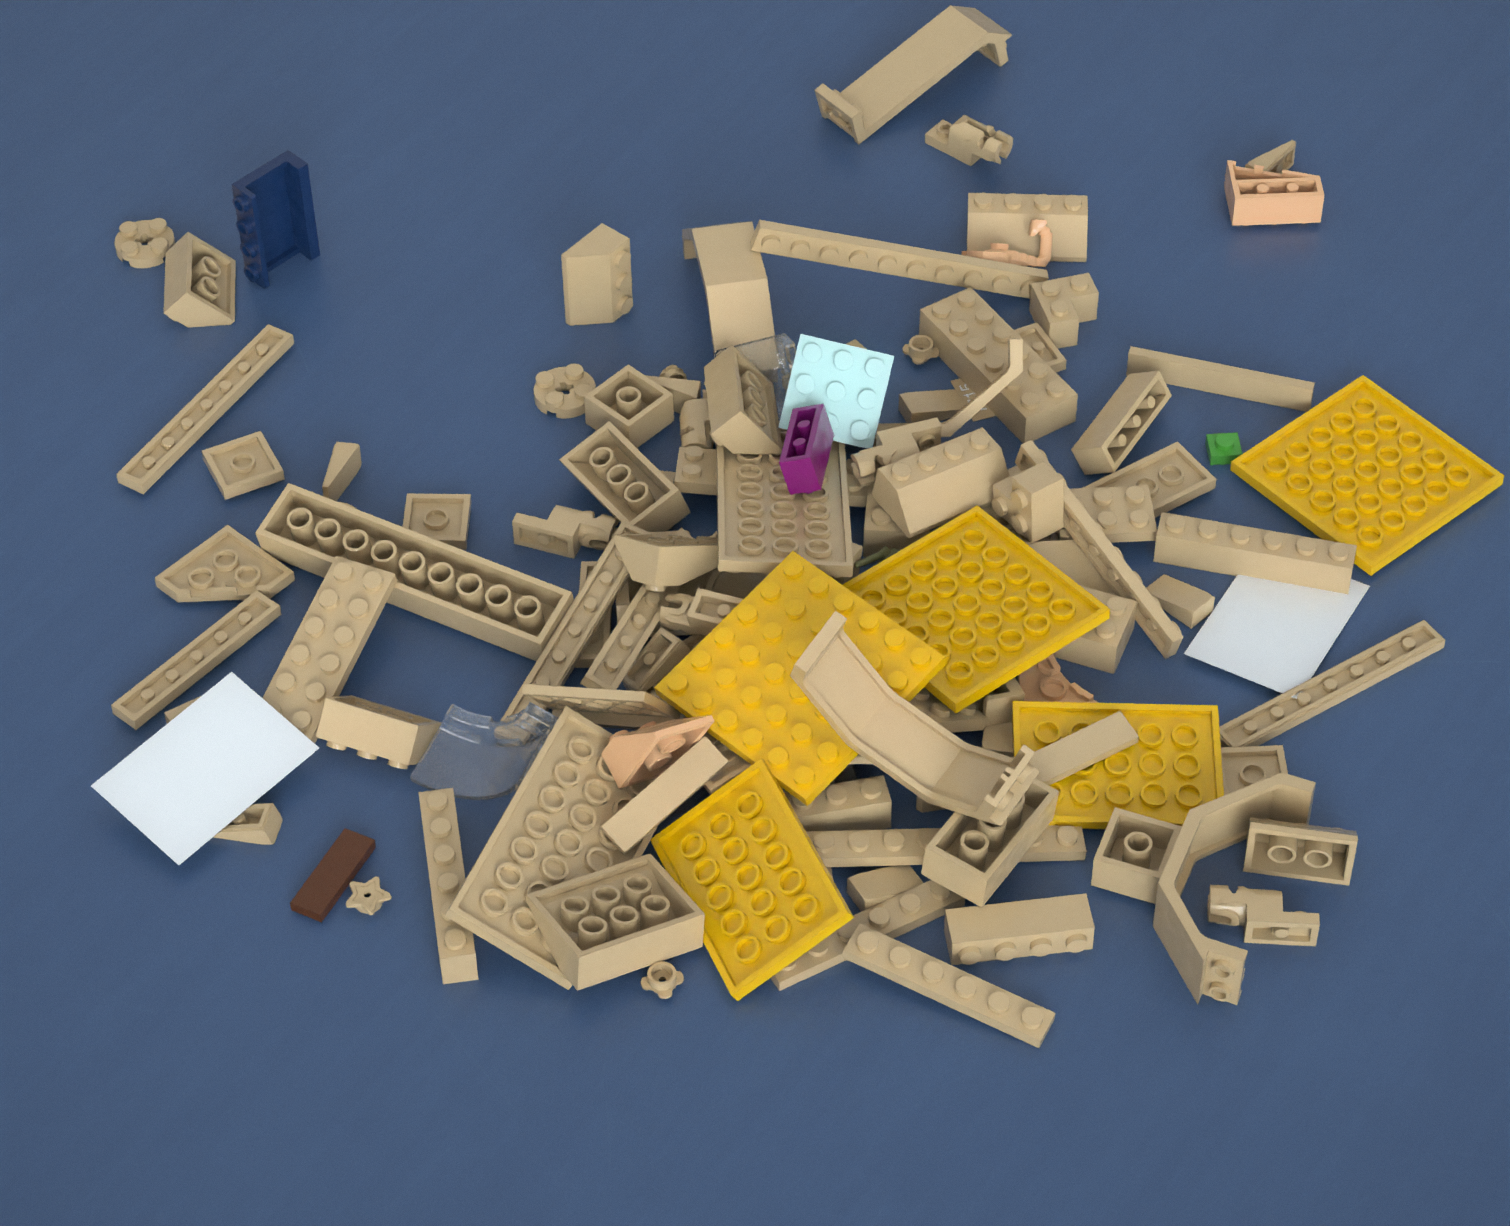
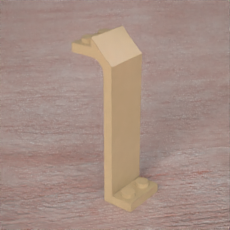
M950 5L842 92L836 89L831 90L823 83L817 87L815 94L821 116L824 119H830L851 135L859 145L974 52L979 51L999 67L1009 61L1005 41L1012 34L976 8Z

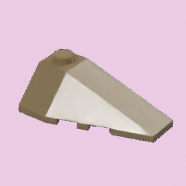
M614 534V543L631 579L646 584L645 589L661 592L665 591L666 586H680L718 568V537L697 536L694 539L678 535H667L666 539L652 537L650 534Z

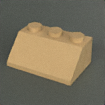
M601 223L561 255L566 324L570 326L613 323L623 314L628 313L633 307L630 238Z
M187 232L166 252L164 314L173 321H177L188 328L231 325L235 322L236 260Z
M352 695L325 698L316 737L327 740L326 746L330 748L346 750L347 747L358 750L357 755L360 757L377 760V756L389 759L388 765L392 767L408 769V765L421 764L441 731L443 723Z
M1250 817L1243 872L1349 886L1358 842L1357 832L1341 828Z

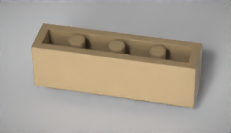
M1159 370L1129 374L1071 449L1084 475L1115 472L1171 398L1172 394Z
M884 775L829 784L808 806L789 792H784L806 832L881 830L891 828L892 800Z
M1086 893L987 904L983 907L970 906L945 909L944 934L951 965H972L984 961H1007L1019 957H1042L1054 953H1077L1093 949L1095 926Z

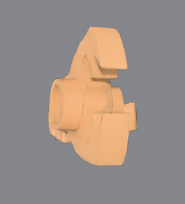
M1038 218L1031 220L1029 236H1035L1037 233L1040 235L1038 258L1025 253H1019L1018 251L1008 250L1009 244L991 243L990 249L985 251H961V255L1028 267H1046L1051 260L1053 233L1046 226V220Z

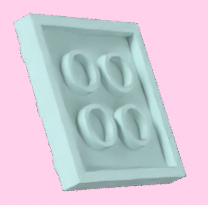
M800 334L778 428L788 429L794 408L824 403L834 433L833 441L866 449L872 448L894 356Z

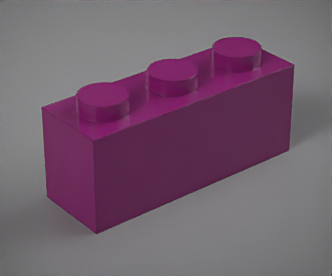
M824 403L794 408L792 410L779 460L790 495L798 493L810 494L822 488L834 438Z

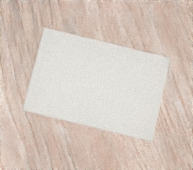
M1237 575L1184 654L1283 694L1312 678L1370 586L1351 579L1349 593L1344 594ZM1298 694L1292 696V698L1297 699Z
M231 672L98 779L91 787L174 862L180 865L317 751L319 747Z

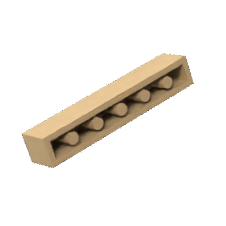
M1162 512L1156 534L1153 562L1232 576L1244 575L1348 594L1357 545Z
M453 788L418 792L443 984L479 980L473 933L445 916L465 881Z

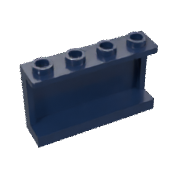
M287 150L232 184L233 205L237 215L236 226L240 234V250L243 254L245 265L244 273L251 282H256L265 289L270 286L268 272L296 254L301 253L311 261L320 256L308 163Z

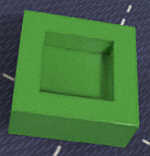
M1238 432L1206 434L1205 445L1210 465L1231 464V461L1243 454Z

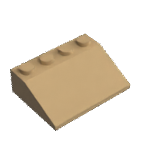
M651 853L526 894V902L560 971L577 991L703 947L705 913Z

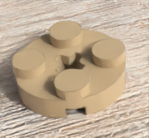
M155 218L152 220L126 221L119 226L120 232L116 235L114 242L119 260L122 262L123 259L129 261L130 266L134 268H151L164 262L163 258L166 256V252L175 244V238L172 229L167 226L166 220Z
M573 363L566 367L539 372L535 377L534 400L537 408L545 414L549 411L556 413V418H574L585 413L584 396L594 390L596 385L594 379L587 372L583 371L581 365ZM561 391H570V393L564 394Z

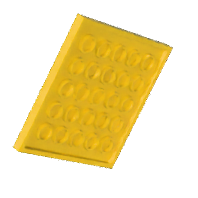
M1364 375L1231 461L1230 471L1319 538L1357 545L1354 564L1370 576L1503 485L1504 480L1502 473Z
M979 506L971 508L842 584L945 656L947 664L924 688L955 714L1110 619V608Z
M792 551L654 689L657 696L687 718L712 715L714 722L707 730V733L751 765L762 758L779 785L808 806L858 755L856 751L845 744L790 677L794 664L835 610L847 618L844 625L846 635L887 685L908 702L947 663L944 655Z

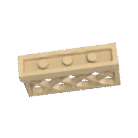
M523 684L521 694L552 709L551 722L556 723L565 706L604 728L638 730L646 723L656 721L659 724L669 720L680 719L681 715L678 710L662 698L645 691Z

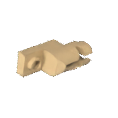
M963 115L954 124L941 120L925 134V143L972 166L980 158L1001 164L999 156L1007 159L1012 149L1013 138L1000 130L996 132L991 125L986 126Z
M702 389L703 398L685 401L679 416L682 447L699 446L705 449H713L714 440L710 435L711 426L708 418L709 409L706 401V389Z
M938 418L877 431L876 447L864 449L851 455L854 462L850 463L857 486L864 487L874 484L878 468L941 444L942 425Z
M559 505L553 508L547 520L516 513L512 521L514 544L574 559L581 546L605 550L612 538V534L618 529L615 526L618 525L619 521L613 516L601 514V516L595 518L593 511H581Z
M700 588L697 589L695 596L669 593L665 599L670 602V606H661L660 625L675 631L681 629L688 634L706 637L743 599Z
M1228 885L1209 886L1208 922L1243 926L1244 943L1316 947L1320 927L1319 913H1306L1303 911L1284 912L1282 891L1248 889L1244 886H1238L1236 893H1232Z

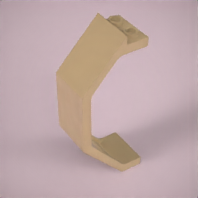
M735 222L682 229L684 259L697 258L705 289L714 358L733 345L772 383L777 382L779 362L768 280L761 253L751 251L750 241L755 231L753 222Z
M1008 339V366L1006 370L950 419L940 422L942 425L941 437H951L1023 372V339ZM879 423L877 431L911 423Z
M835 610L794 664L790 677L847 746L925 802L1002 826L1040 773L1038 769L1029 763L1036 752L1023 744L1015 757H1009L971 745L958 738L899 696L887 685L844 632L847 618Z
M1281 772L1189 810L1158 881L1153 928L1197 1004L1202 994L1210 996L1217 1001L1238 1004L1242 993L1241 985L1244 978V966L1248 950L1207 938L1199 932L1181 899L1194 864L1206 856L1247 839L1250 817L1309 825L1316 782Z

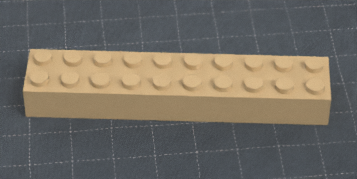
M290 483L287 484L255 532L261 549L272 557L325 578L335 556L395 573L398 581L387 603L534 661L538 660L574 601L571 591Z

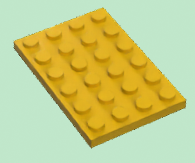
M1012 701L1013 757L1017 755L1023 744L1035 752L1118 711L1123 713L1139 736L1138 743L1049 785L1059 791L1054 818L1049 825L1080 826L1082 829H1106L1116 807L1183 826L1190 809L1224 796L1218 705Z
M762 758L650 840L665 870L705 913L703 943L730 995L737 1001L854 918L781 786Z

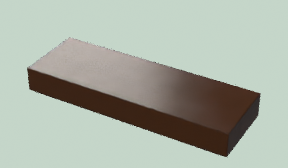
M344 828L290 902L291 910L322 923L375 850V840Z

